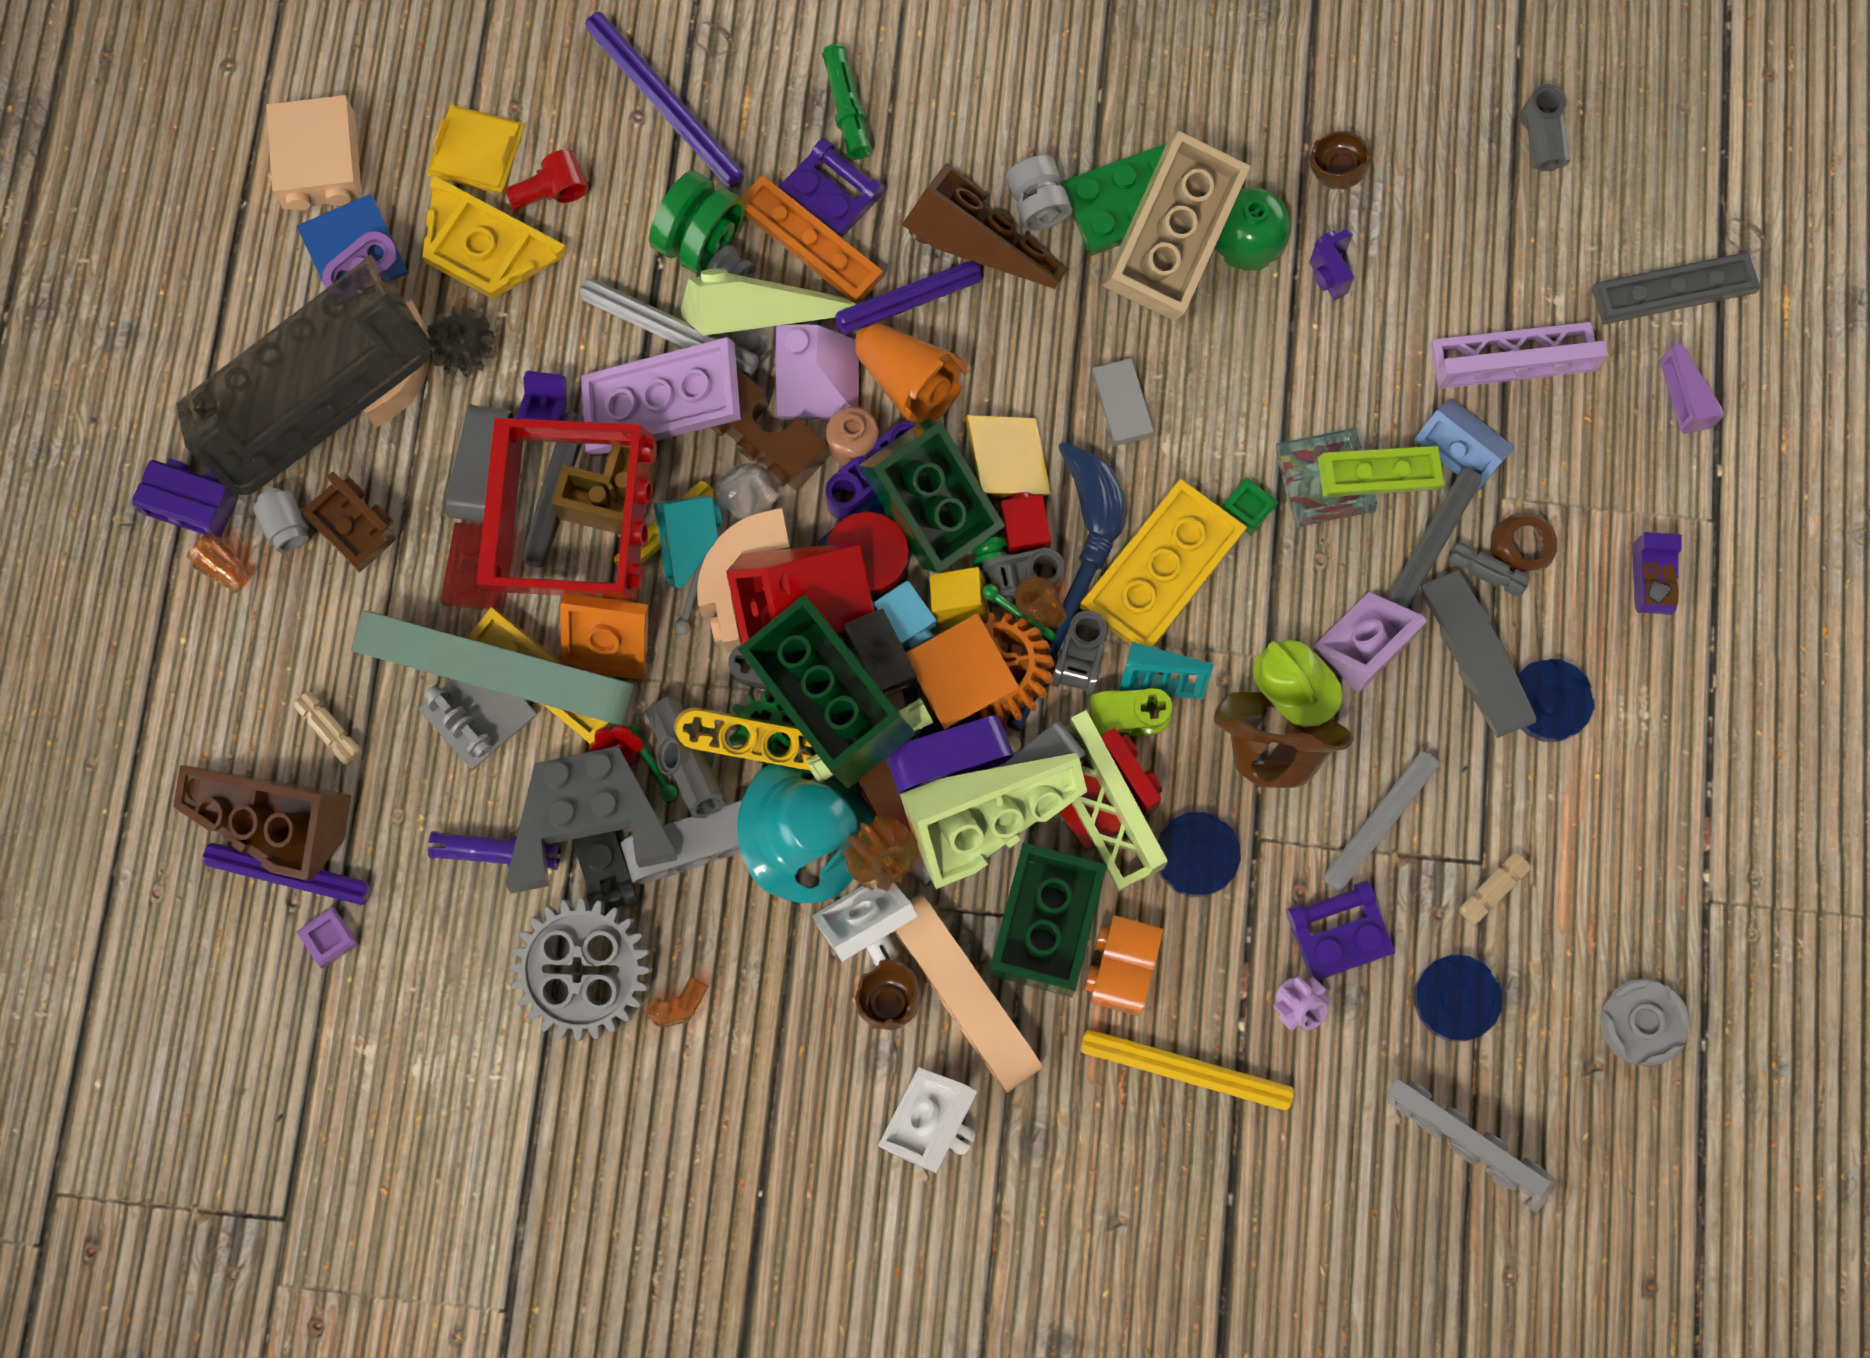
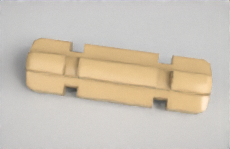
M312 692L304 693L294 702V708L307 720V723L330 749L333 748L332 752L343 764H349L360 755V747L350 736L347 737L348 733L330 712L323 707V704Z
M1518 853L1512 854L1501 865L1502 869L1498 868L1474 892L1475 897L1471 896L1460 906L1459 912L1467 921L1477 924L1488 913L1487 909L1494 907L1516 885L1515 881L1521 880L1530 871V864Z

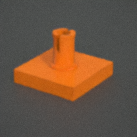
M564 593L560 602L561 662L564 665L597 674L644 680L647 672L648 604L627 602L625 599L613 600Z

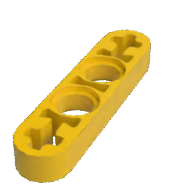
M702 708L685 709L675 720L674 731L677 738L684 746L691 749L811 771L806 759L814 756L813 754L800 751L801 759H794L799 750L798 736H803L796 726ZM694 717H700L699 720L702 726L715 729L714 720H721L717 729V744H710L713 739L712 735L702 732L697 733L695 739H689L688 731L683 729L684 724H691ZM735 724L745 726L749 732L747 742L738 748L728 746L725 741L727 729ZM777 732H783L790 738V747L782 755H773L767 749L769 737ZM804 738L802 740V743L805 746L811 747L808 741Z

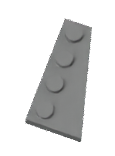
M1398 1078L1387 1092L1389 1104L1435 1138L1440 1139L1443 1133L1451 1138L1448 1145L1456 1154L1468 1163L1478 1164L1480 1161L1487 1165L1486 1171L1492 1176V1181L1506 1191L1509 1189L1516 1191L1518 1188L1529 1197L1525 1205L1537 1214L1540 1212L1548 1200L1551 1182L1545 1178L1547 1172L1542 1167L1527 1158H1524L1522 1162L1506 1152L1509 1147L1498 1137L1489 1132H1485L1482 1136L1468 1126L1470 1120L1461 1112L1450 1106H1447L1444 1110L1430 1101L1432 1098L1431 1093L1414 1081H1410L1407 1085Z

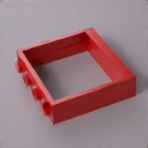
M494 418L476 585L490 592L555 596L571 593L607 599L636 600L637 588L640 589L644 581V568L642 563H640L641 547H645L648 541V524L644 521L646 505L651 503L653 493L652 482L648 479L650 463H654L657 454V445L653 434L641 424ZM523 441L630 446L616 583L509 577Z

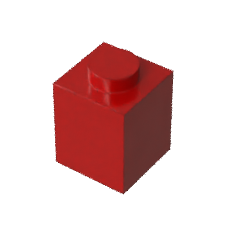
M1019 492L1007 497V500L1001 501L1000 518L1005 525L1003 527V534L1007 540V553L1015 555L1040 548H1050L1051 536L1042 494L1032 496L1029 492Z

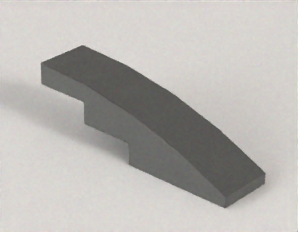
M1460 570L1421 585V595L1438 621L1440 635L1459 665V676L1495 736L1499 738L1536 723V716L1496 633Z

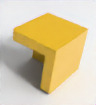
M979 567L931 575V610L942 630H948L977 613L983 623H987V617L990 612L989 600H986L982 595V589L987 583Z

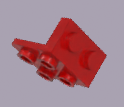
M1114 727L1101 735V738L1145 817L1158 808L1162 800L1159 795L1162 792V787L1155 775L1150 770L1144 772L1135 759L1139 756V753L1132 740L1126 734L1121 737ZM1085 758L1081 766L1091 769ZM1083 774L1087 792L1080 797L1097 802L1101 786L1096 778ZM1104 794L1101 803L1111 806ZM1072 803L1059 812L1081 847L1085 850L1094 849L1095 846ZM1085 806L1087 812L1092 818L1094 808ZM1101 810L1098 811L1094 825L1099 834L1108 837L1118 834L1121 823L1117 816Z

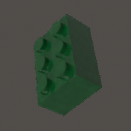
M923 420L858 465L890 518L898 524L905 534L907 545L924 570L940 573L1005 527L942 421Z
M1022 843L988 975L1072 998L1076 991L1107 864Z

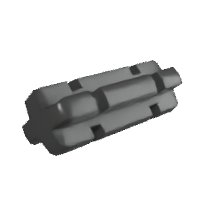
M1463 542L1456 544L1449 557L1451 565L1461 570L1466 567L1470 569L1468 573L1498 588L1501 584L1505 586L1504 591L1514 596H1521L1524 593L1530 580L1528 574L1518 569H1515L1513 572L1509 570L1510 565L1481 551L1479 554L1473 552V547Z

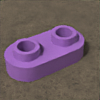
M373 231L363 234L325 266L322 279L327 291L340 299H351L366 289L364 283L377 276H382L393 266L396 260L394 243L387 235L381 232ZM372 246H380L384 251L383 257L378 261H373L368 256V251ZM342 271H347L352 275L351 284L345 287L340 286L337 282V276Z

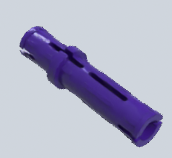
M432 831L428 843L445 844L446 848L428 847V857L430 859L440 858L508 864L509 868L517 836L513 835L511 839ZM557 842L545 845L546 854H561V844ZM546 857L547 868L558 870L561 858Z

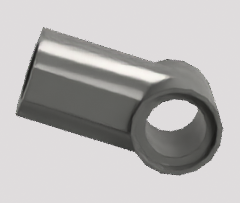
M1552 84L1540 85L1534 90L1524 105L1520 117L1523 126L1528 130L1533 168L1540 170V172L1554 171L1557 168L1567 166L1570 162L1563 116L1567 99L1564 92ZM1537 105L1546 107L1549 113L1542 112Z

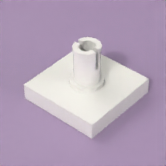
M886 872L812 915L819 930L842 962L867 948L876 966L879 965L880 960L886 959L880 949V945H882L891 960L895 959L899 954V950L894 945L889 934L918 917L910 901Z
M918 1067L878 1146L893 1155L936 1173L949 1148L959 1155L965 1154L971 1146L956 1138V1135L961 1138L964 1137L971 1142L974 1141V1130L961 1123L977 1091L963 1083Z

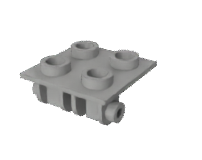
M454 679L442 689L438 685L430 687L424 694L427 701L418 708L472 770L537 716V713L522 698Z

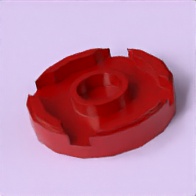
M872 512L852 514L837 523L828 536L826 546L861 542L871 595L883 593L896 585L903 576L909 557L906 536L898 524L883 514Z

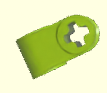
M1160 689L1113 690L1098 692L1090 696L1091 717L1100 736L1114 727L1121 737L1125 734L1128 737L1155 735L1163 732L1170 723L1172 702L1166 692ZM1147 705H1155L1156 711H1159L1157 719H1150L1149 712H1146Z

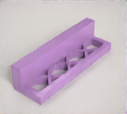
M1591 322L1434 339L1430 344L1438 389L1598 371L1608 357L1606 342H1595ZM1582 335L1583 343L1559 345L1564 337ZM1550 338H1558V339L1554 342V341L1551 340ZM1536 340L1544 346V348L1519 350L1525 341ZM1518 342L1516 346L1511 343ZM1487 345H1497L1506 351L1480 355ZM1470 347H1478V348H1477V350L1475 351V350H1473V349L1470 348ZM1457 349L1465 356L1444 359L1443 350Z

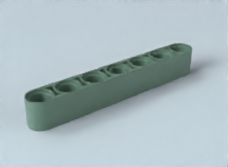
M365 610L361 612L351 651L618 725L624 724L634 687L633 683Z

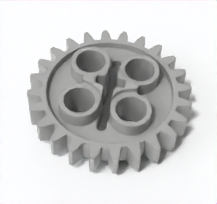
M579 898L576 910L573 909L569 900L561 901V914L552 906L544 908L547 921H543L538 917H532L530 922L535 932L521 931L519 933L521 939L527 943L526 946L512 948V953L522 958L521 964L509 967L510 971L521 974V980L511 985V989H524L525 995L517 1002L518 1006L531 1003L533 1009L527 1017L529 1021L543 1016L544 1021L541 1030L544 1032L548 1031L556 1024L558 1025L557 1036L560 1039L566 1037L570 1029H573L575 1040L581 1041L584 1039L587 1028L594 1039L600 1038L602 1036V1024L611 1033L617 1031L618 1025L615 1017L625 1022L630 1021L632 1016L627 1009L628 1005L639 1008L644 1004L635 995L636 992L647 991L651 987L640 980L641 975L653 972L652 967L641 965V959L651 954V950H638L636 945L645 937L644 933L631 935L629 930L635 920L630 918L621 923L618 922L621 911L618 907L613 908L608 914H604L605 902L602 900L597 901L592 910H589L587 898ZM557 935H562L569 942V953L563 959L554 956L551 950L552 940ZM601 935L609 938L613 945L612 954L606 960L599 958L594 952V943ZM582 958V964L585 966L616 965L619 967V972L617 974L590 973L583 975L581 978L580 973L577 972L546 973L543 967L546 964L569 966L580 963ZM555 979H561L568 986V997L562 1003L554 1000L550 994V986ZM599 979L605 980L611 986L612 995L607 1003H600L593 995V986Z

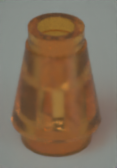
M211 533L203 535L195 542L187 554V558L193 562L192 568L230 588L234 593L240 591L252 576L220 536L215 538Z
M1032 576L1020 582L1015 591L1016 606L1021 613L1049 628H1056L1065 621L1066 611L1052 583L1048 579Z

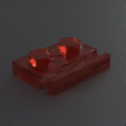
M455 522L440 602L443 606L475 610L493 607L503 613L506 593L490 592L476 585L483 525ZM514 531V533H513V542H512L510 568H511L512 557H513L514 546H515V540H516V535H517L515 531Z

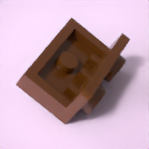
M331 472L327 476L331 485L307 505L301 513L360 573L396 540V537L389 528L393 521L377 504L370 509L361 500L366 494L349 476L342 480L335 472Z

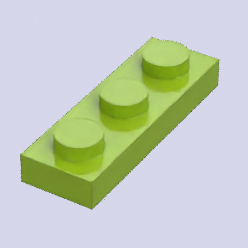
M1438 446L1327 452L1317 457L1323 497L1438 490L1444 486Z

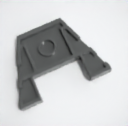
M618 746L534 763L506 880L507 888L511 894L549 886L545 845L631 828L635 860L639 868L677 860V854Z

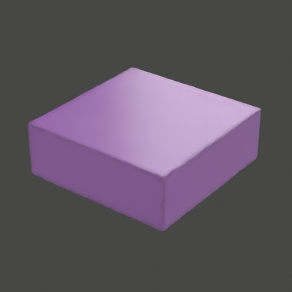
M334 907L296 931L317 965L322 969L359 945Z

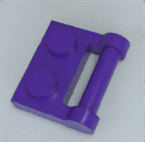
M822 138L813 147L808 157L778 187L842 238L879 200L885 190V186L877 179L870 180L835 152V146ZM825 163L860 191L861 195L854 200L819 172L818 169Z
M1368 881L1355 884L1354 890L1305 907H1301L1298 904L1286 908L1289 924L1310 978L1314 977L1317 981L1396 953L1377 907L1374 891ZM1360 906L1364 918L1311 936L1308 928L1309 923Z

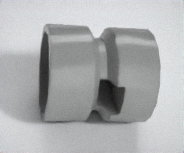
M1039 155L1027 158L1015 164L1006 173L1008 186L1012 197L1018 201L1017 210L1023 227L1026 230H1045L1060 224L1071 215L1072 206L1066 189L1060 186L1061 176L1056 162L1051 156Z

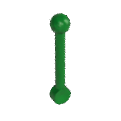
M987 584L983 587L982 595L986 600H994L1017 618L1026 619L1031 628L1037 627L1040 630L1044 640L1052 643L1057 635L1052 630L1042 626L1001 596L995 585Z
M632 724L628 726L632 734L641 737L642 730L638 725ZM643 741V748L640 753L661 788L660 795L662 800L671 803L677 798V790L674 786L667 783Z

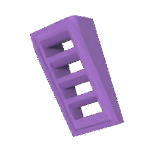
M1681 343L1673 344L1660 360V364L1680 430L1683 434L1711 429L1725 416L1724 412Z

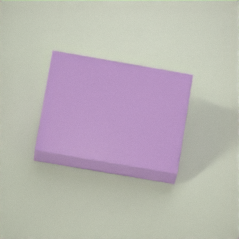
M1368 592L1312 648L1328 666L1359 693L1417 636L1427 621L1421 614Z

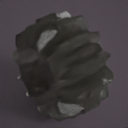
M453 306L451 316L447 318L444 314L438 312L437 319L440 324L427 325V332L431 338L425 340L427 351L432 353L430 357L432 363L437 367L443 366L445 373L450 376L458 368L462 375L467 378L470 373L469 367L475 366L476 369L483 371L484 364L481 358H493L494 351L490 346L496 341L494 332L489 330L490 324L488 319L484 316L477 318L476 311L471 307L461 315L459 308ZM463 339L464 343L458 345L457 341Z

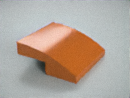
M978 613L903 654L944 730L1019 688Z

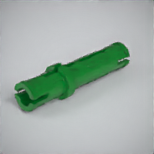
M840 43L830 44L823 49L824 51L821 54L824 59L837 110L835 122L837 128L842 131L847 157L852 160H860L869 156L870 152H872L865 129L866 113L860 107L845 45Z

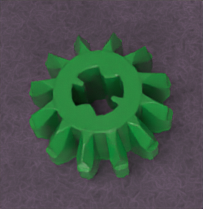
M766 690L761 694V701L755 702L752 693H748L745 695L748 704L747 708L737 703L732 707L733 712L739 716L795 726L794 723H791L792 720L776 699L771 703L770 692ZM735 724L728 728L736 731L729 737L732 746L741 744L743 746L747 742L749 732L745 726ZM783 732L772 734L767 741L768 751L773 755H780L777 747L781 746L788 750L790 747L788 735Z

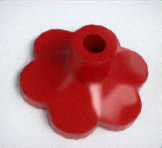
M625 725L600 728L594 734L595 741L590 744L589 751L618 746L628 765L631 766L638 760V752L643 748V740L640 736L632 734L631 729Z

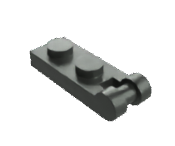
M615 831L572 839L593 906L599 900L604 901V914H608L611 908L623 904L627 908L639 903ZM616 878L619 888L604 893L601 884Z

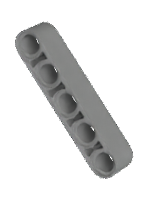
M742 801L723 806L719 812L713 813L706 818L689 817L662 826L677 854L676 861L639 868L635 860L633 837L624 839L621 842V847L632 883L634 885L650 883L740 854L737 819Z

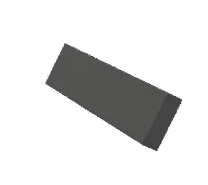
M1749 252L1598 282L1592 287V292L1602 324L1605 325L1756 294L1761 287Z

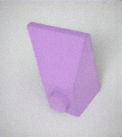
M819 325L776 326L777 419L830 420L832 415L840 409L847 407L859 408V359L855 355V339Z

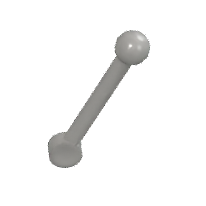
M704 559L695 570L681 619L676 621L674 629L679 635H686L691 629L688 621L696 598L698 577Z

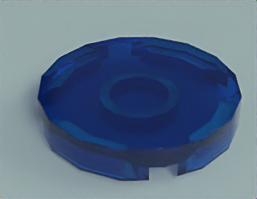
M1561 659L1541 660L1528 664L1517 675L1536 716V723L1521 728L1526 735L1542 742H1561L1574 737L1589 723L1595 709L1594 698L1590 690L1592 686L1587 676L1575 665Z
M1187 812L1172 819L1160 833L1157 841L1168 860L1165 868L1159 871L1163 881L1175 892L1191 898L1209 897L1222 891L1235 877L1241 861L1240 843L1233 829L1227 823L1206 812Z
M1452 954L1435 960L1421 972L1414 987V1006L1419 1020L1432 1034L1446 1041L1466 1042L1481 1037L1495 1025L1502 1010V990L1499 982H1496L1495 977L1491 974L1492 971L1484 963L1471 956Z

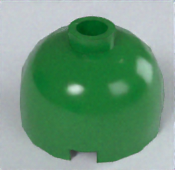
M1258 187L1241 188L1214 250L1217 248L1228 265L1241 270H1261L1268 267L1270 262L1275 261L1278 257L1280 258L1285 252L1291 233L1290 214L1283 201L1268 190Z

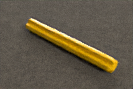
M1086 1030L1082 1039L1081 1052L1084 1054L1281 1110H1288L1293 1102L1294 1089L1288 1085L1094 1030Z

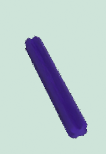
M973 261L949 268L838 311L835 314L836 325L843 334L847 335L975 285L982 280L981 269Z
M208 843L202 857V863L208 867L359 905H364L370 894L371 885L366 881L320 870L312 881L271 873L260 866L262 862L250 854L241 853L235 848L216 843Z

